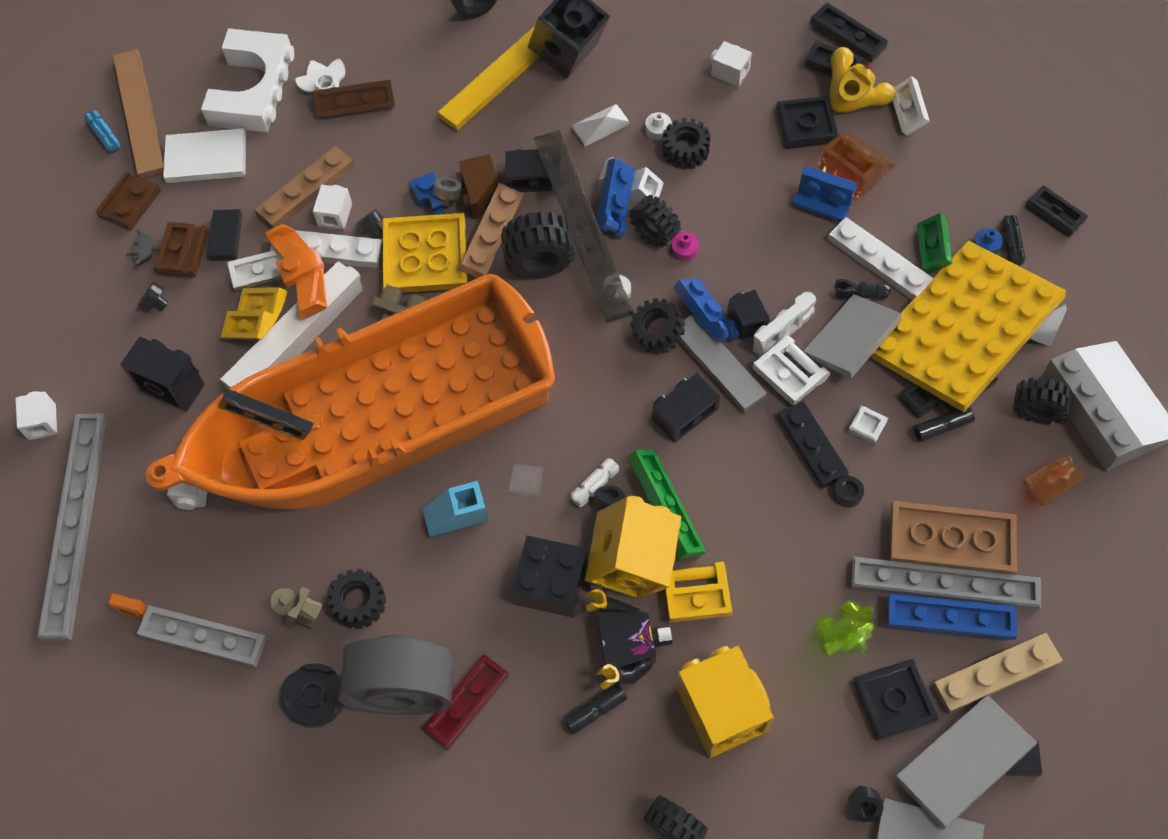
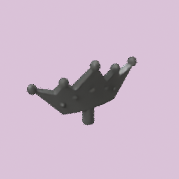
M139 228L137 232L140 234V238L134 241V244L138 245L126 253L128 256L136 255L133 257L136 264L151 258L152 252L159 251L161 246H153L152 237L142 232Z

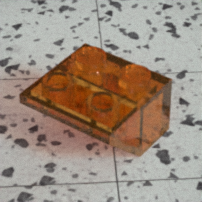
M853 133L838 134L823 148L819 163V169L823 172L858 183L855 196L859 199L895 166V163Z

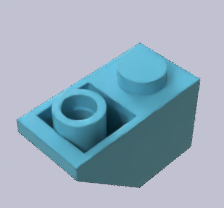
M478 481L449 488L422 508L430 537L488 521Z

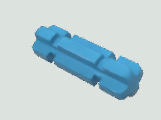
M95 110L86 113L85 119L88 125L93 129L102 144H104L107 151L113 153L115 150H118L120 148L118 139L112 134L104 120L101 119L99 113Z

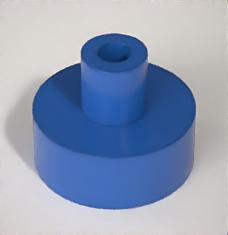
M984 228L976 233L973 243L997 254L1002 246L1003 239L998 231Z

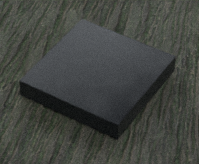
M829 96L777 102L776 109L786 149L838 143L839 134Z
M914 659L855 677L852 680L876 741L939 720Z

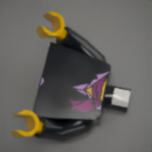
M594 589L587 593L586 596L592 597L595 603L587 604L586 610L593 612L600 609L601 611L597 612L605 666L597 671L596 675L602 674L607 680L600 684L602 689H608L613 684H635L656 663L655 647L672 645L670 627L651 629L649 613L642 612L639 608L620 600L607 597L600 589Z

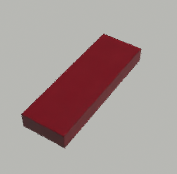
M483 654L452 692L451 706L447 710L435 713L423 727V730L449 750L508 678L509 672L486 654Z

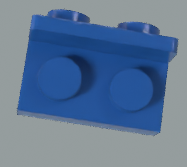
M805 165L793 205L841 222L847 216L852 205L858 183Z

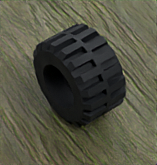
M546 211L531 212L509 221L508 225L502 229L501 241L505 265L510 273H514L518 277H548L563 271L574 260L575 253L569 222L562 215H557V213L553 212L546 213Z

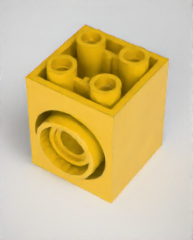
M626 496L620 501L598 511L585 581L636 599L669 588L681 516L671 513L667 507L652 506L644 503V500L637 496Z
M728 646L721 647L711 653V658L702 662L699 659H694L681 667L682 670L678 673L676 689L709 759L768 733L774 719L770 710L769 699L759 677L749 668L739 646L729 649Z

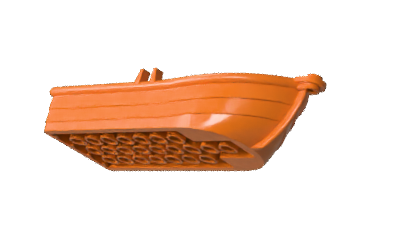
M494 274L483 275L353 333L347 334L341 328H337L336 331L339 339L323 345L320 337L315 338L313 350L259 371L229 388L313 422L311 432L304 440L297 439L218 407L223 396L221 394L192 423L182 438L175 454L163 457L153 462L147 468L146 480L156 490H166L184 483L219 496L265 508L306 510L325 506L546 405L549 401V389L554 384L555 374L545 332L538 320L530 324L525 323L526 320L535 316L534 311L518 291Z

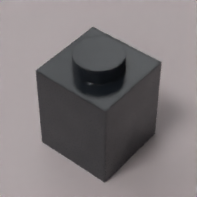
M755 289L749 292H739L729 299L727 314L730 319H734L737 323L736 325L740 328L739 337L741 340L754 336L761 326L768 325L770 316Z

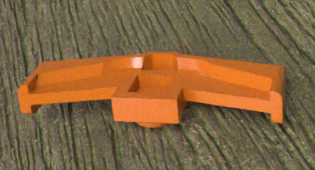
M284 224L264 233L265 237L283 257V259L275 263L287 288L296 285L298 315L301 320L327 309L323 271L325 266L319 253L313 251L293 228Z

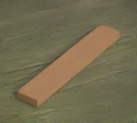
M136 49L113 55L137 174L143 179L163 174L164 160L139 50Z

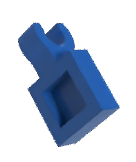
M434 172L409 181L410 188L420 207L428 204L433 215L445 214L442 208V200L434 195V182L437 179Z

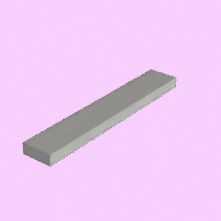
M854 556L852 559L850 589L1015 606L1020 609L1037 611L1041 608L1040 577Z

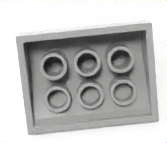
M1117 341L1077 348L1050 360L1041 376L1044 377V381L1055 379V383L1062 382L1064 386L1070 388L1072 397L1069 418L1105 471H1109L1168 444V413Z

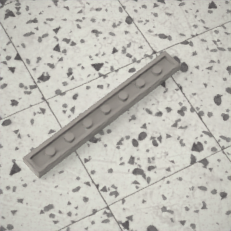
M104 413L75 414L37 639L40 641H72L107 417Z

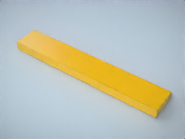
M534 27L438 111V117L458 131L539 58L537 54L527 47Z

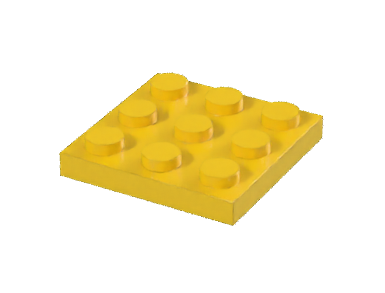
M465 213L383 218V289L388 284L401 289L402 293L451 290L467 283V273L459 270L467 252Z

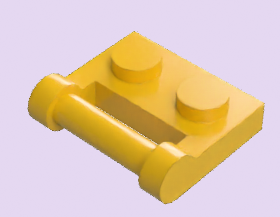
M715 562L714 566L673 570L670 587L665 589L670 623L732 616L724 562ZM716 578L717 584L675 588L674 582Z

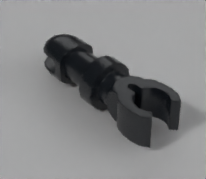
M838 279L835 283V297L839 299H847L852 297L853 294L862 298L876 296V299H886L890 296L891 292L890 286L885 283L867 285L866 282L860 281L859 284H855L847 279Z

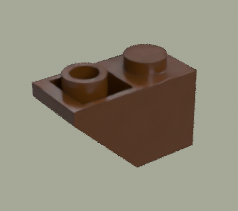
M490 154L459 161L461 172L456 173L457 180L462 185L461 189L465 188L466 194H462L465 209H471L474 220L479 219L488 207L498 186L497 175Z

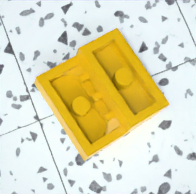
M280 287L242 288L237 311H227L220 338L262 340L276 322L288 291Z

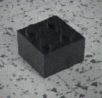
M139 336L120 364L138 391L185 412L189 410L205 385L199 375V370L194 367L191 362L192 358L187 353L179 349L172 351L156 339L149 341Z
M527 535L511 591L513 605L573 618L586 570L587 548Z

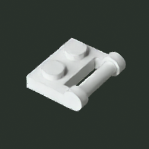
M789 335L785 336L755 361L752 368L791 405L797 404L830 376V372L825 367L820 368L795 345V340ZM787 352L812 376L810 378L807 377L783 353Z

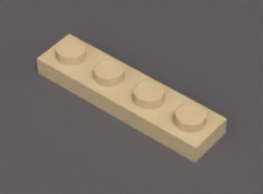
M1044 633L935 681L932 686L946 712L949 714L981 700L987 695L990 696L1055 667L1063 662L1048 634Z

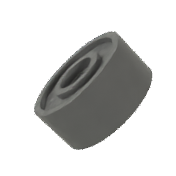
M386 635L380 638L363 639L349 643L343 649L338 699L348 707L380 714L423 715L447 710L451 706L454 654L443 646L406 635Z

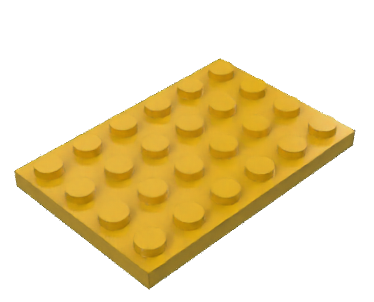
M968 240L953 256L952 264L942 268L924 290L901 312V322L870 358L965 412L1065 299L1066 290Z

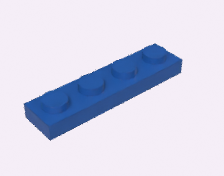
M889 594L887 597V628L1014 641L1017 638V607Z

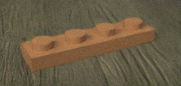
M335 145L255 208L257 216L272 229L285 223L318 196L321 184L331 186L354 168L353 160Z
M501 183L498 184L461 262L460 271L476 278L488 274L502 244V229L508 225L509 221L513 220L524 195L523 193Z

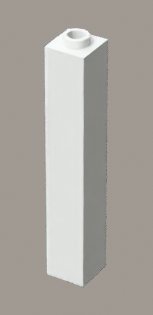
M337 262L324 275L328 308L301 320L298 315L297 302L270 329L267 335L262 340H259L220 379L225 389L231 388L259 371L299 356L363 291L360 274L353 267H346Z

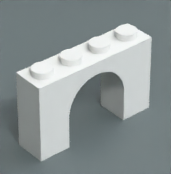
M228 28L222 45V51L227 64L230 66L256 68L262 70L265 74L256 86L245 91L233 92L208 89L201 111L208 126L231 129L244 128V130L268 132L271 122H274L276 118L275 108L277 102H280L282 98L283 82L288 79V66L290 61L294 59V47L290 45L287 34Z

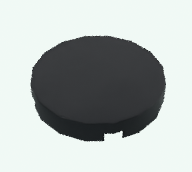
M320 663L306 664L299 667V670L295 671L294 674L291 673L286 678L281 690V704L286 715L297 725L306 728L322 727L332 722L340 714L344 706L338 699L340 676L329 666Z

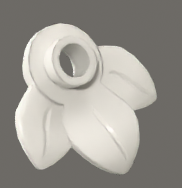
M340 59L333 61L328 67L311 60L307 68V75L297 77L296 83L305 92L340 87L339 82L346 74L345 66Z

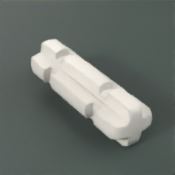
M611 458L606 459L600 465V469L597 468L581 483V488L577 487L570 494V499L576 506L583 507L589 501V496L593 497L595 491L608 482V478H613L619 472V466Z

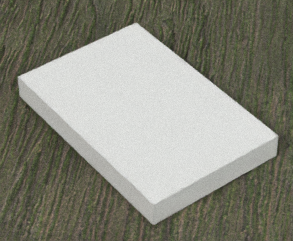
M244 128L166 135L163 176L166 183L245 177L246 132Z

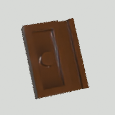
M126 171L97 208L96 213L100 218H106L109 222L131 231L161 190L157 184L138 176L134 177Z
M168 222L154 266L157 274L178 276L189 274L192 277H196L209 233L207 226L197 227L194 224Z

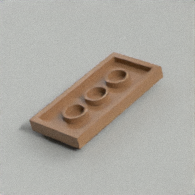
M893 501L891 505L889 561L1015 575L1017 573V514Z

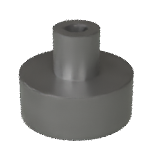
M438 178L434 182V195L442 200L443 205L449 206L452 204V200L460 197L462 185L453 178Z

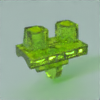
M851 600L840 609V616L843 618L841 621L835 623L830 616L826 615L816 621V630L822 640L823 651L827 656L840 649L847 652L854 648L859 654L867 651L865 641L872 637L871 630L875 629L872 621L874 611L868 604L861 607Z

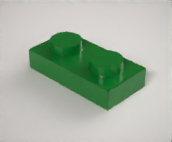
M940 212L917 223L922 270L927 274L952 264L947 217Z

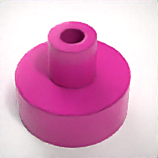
M681 232L672 239L671 252L676 259L690 261L697 256L699 240L694 234Z

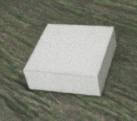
M861 405L848 433L875 445L888 418Z

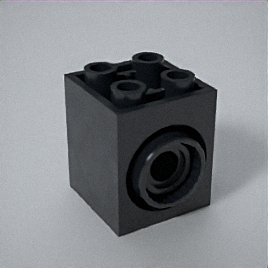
M554 0L537 19L527 47L568 79L597 45L610 15L592 0Z

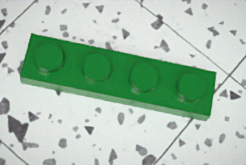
M655 450L633 451L628 458L652 506L667 507L671 513L681 516L676 554L679 560L699 558L706 550Z

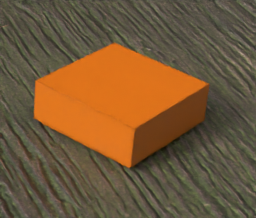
M112 593L108 602L109 606L118 614L139 620L143 619L147 610V606L142 601Z

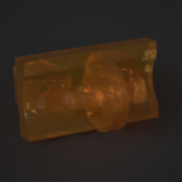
M1066 454L1027 477L1022 483L1028 489L1027 493L1033 501L1042 507L1084 482L1087 476L1076 467L1072 457Z

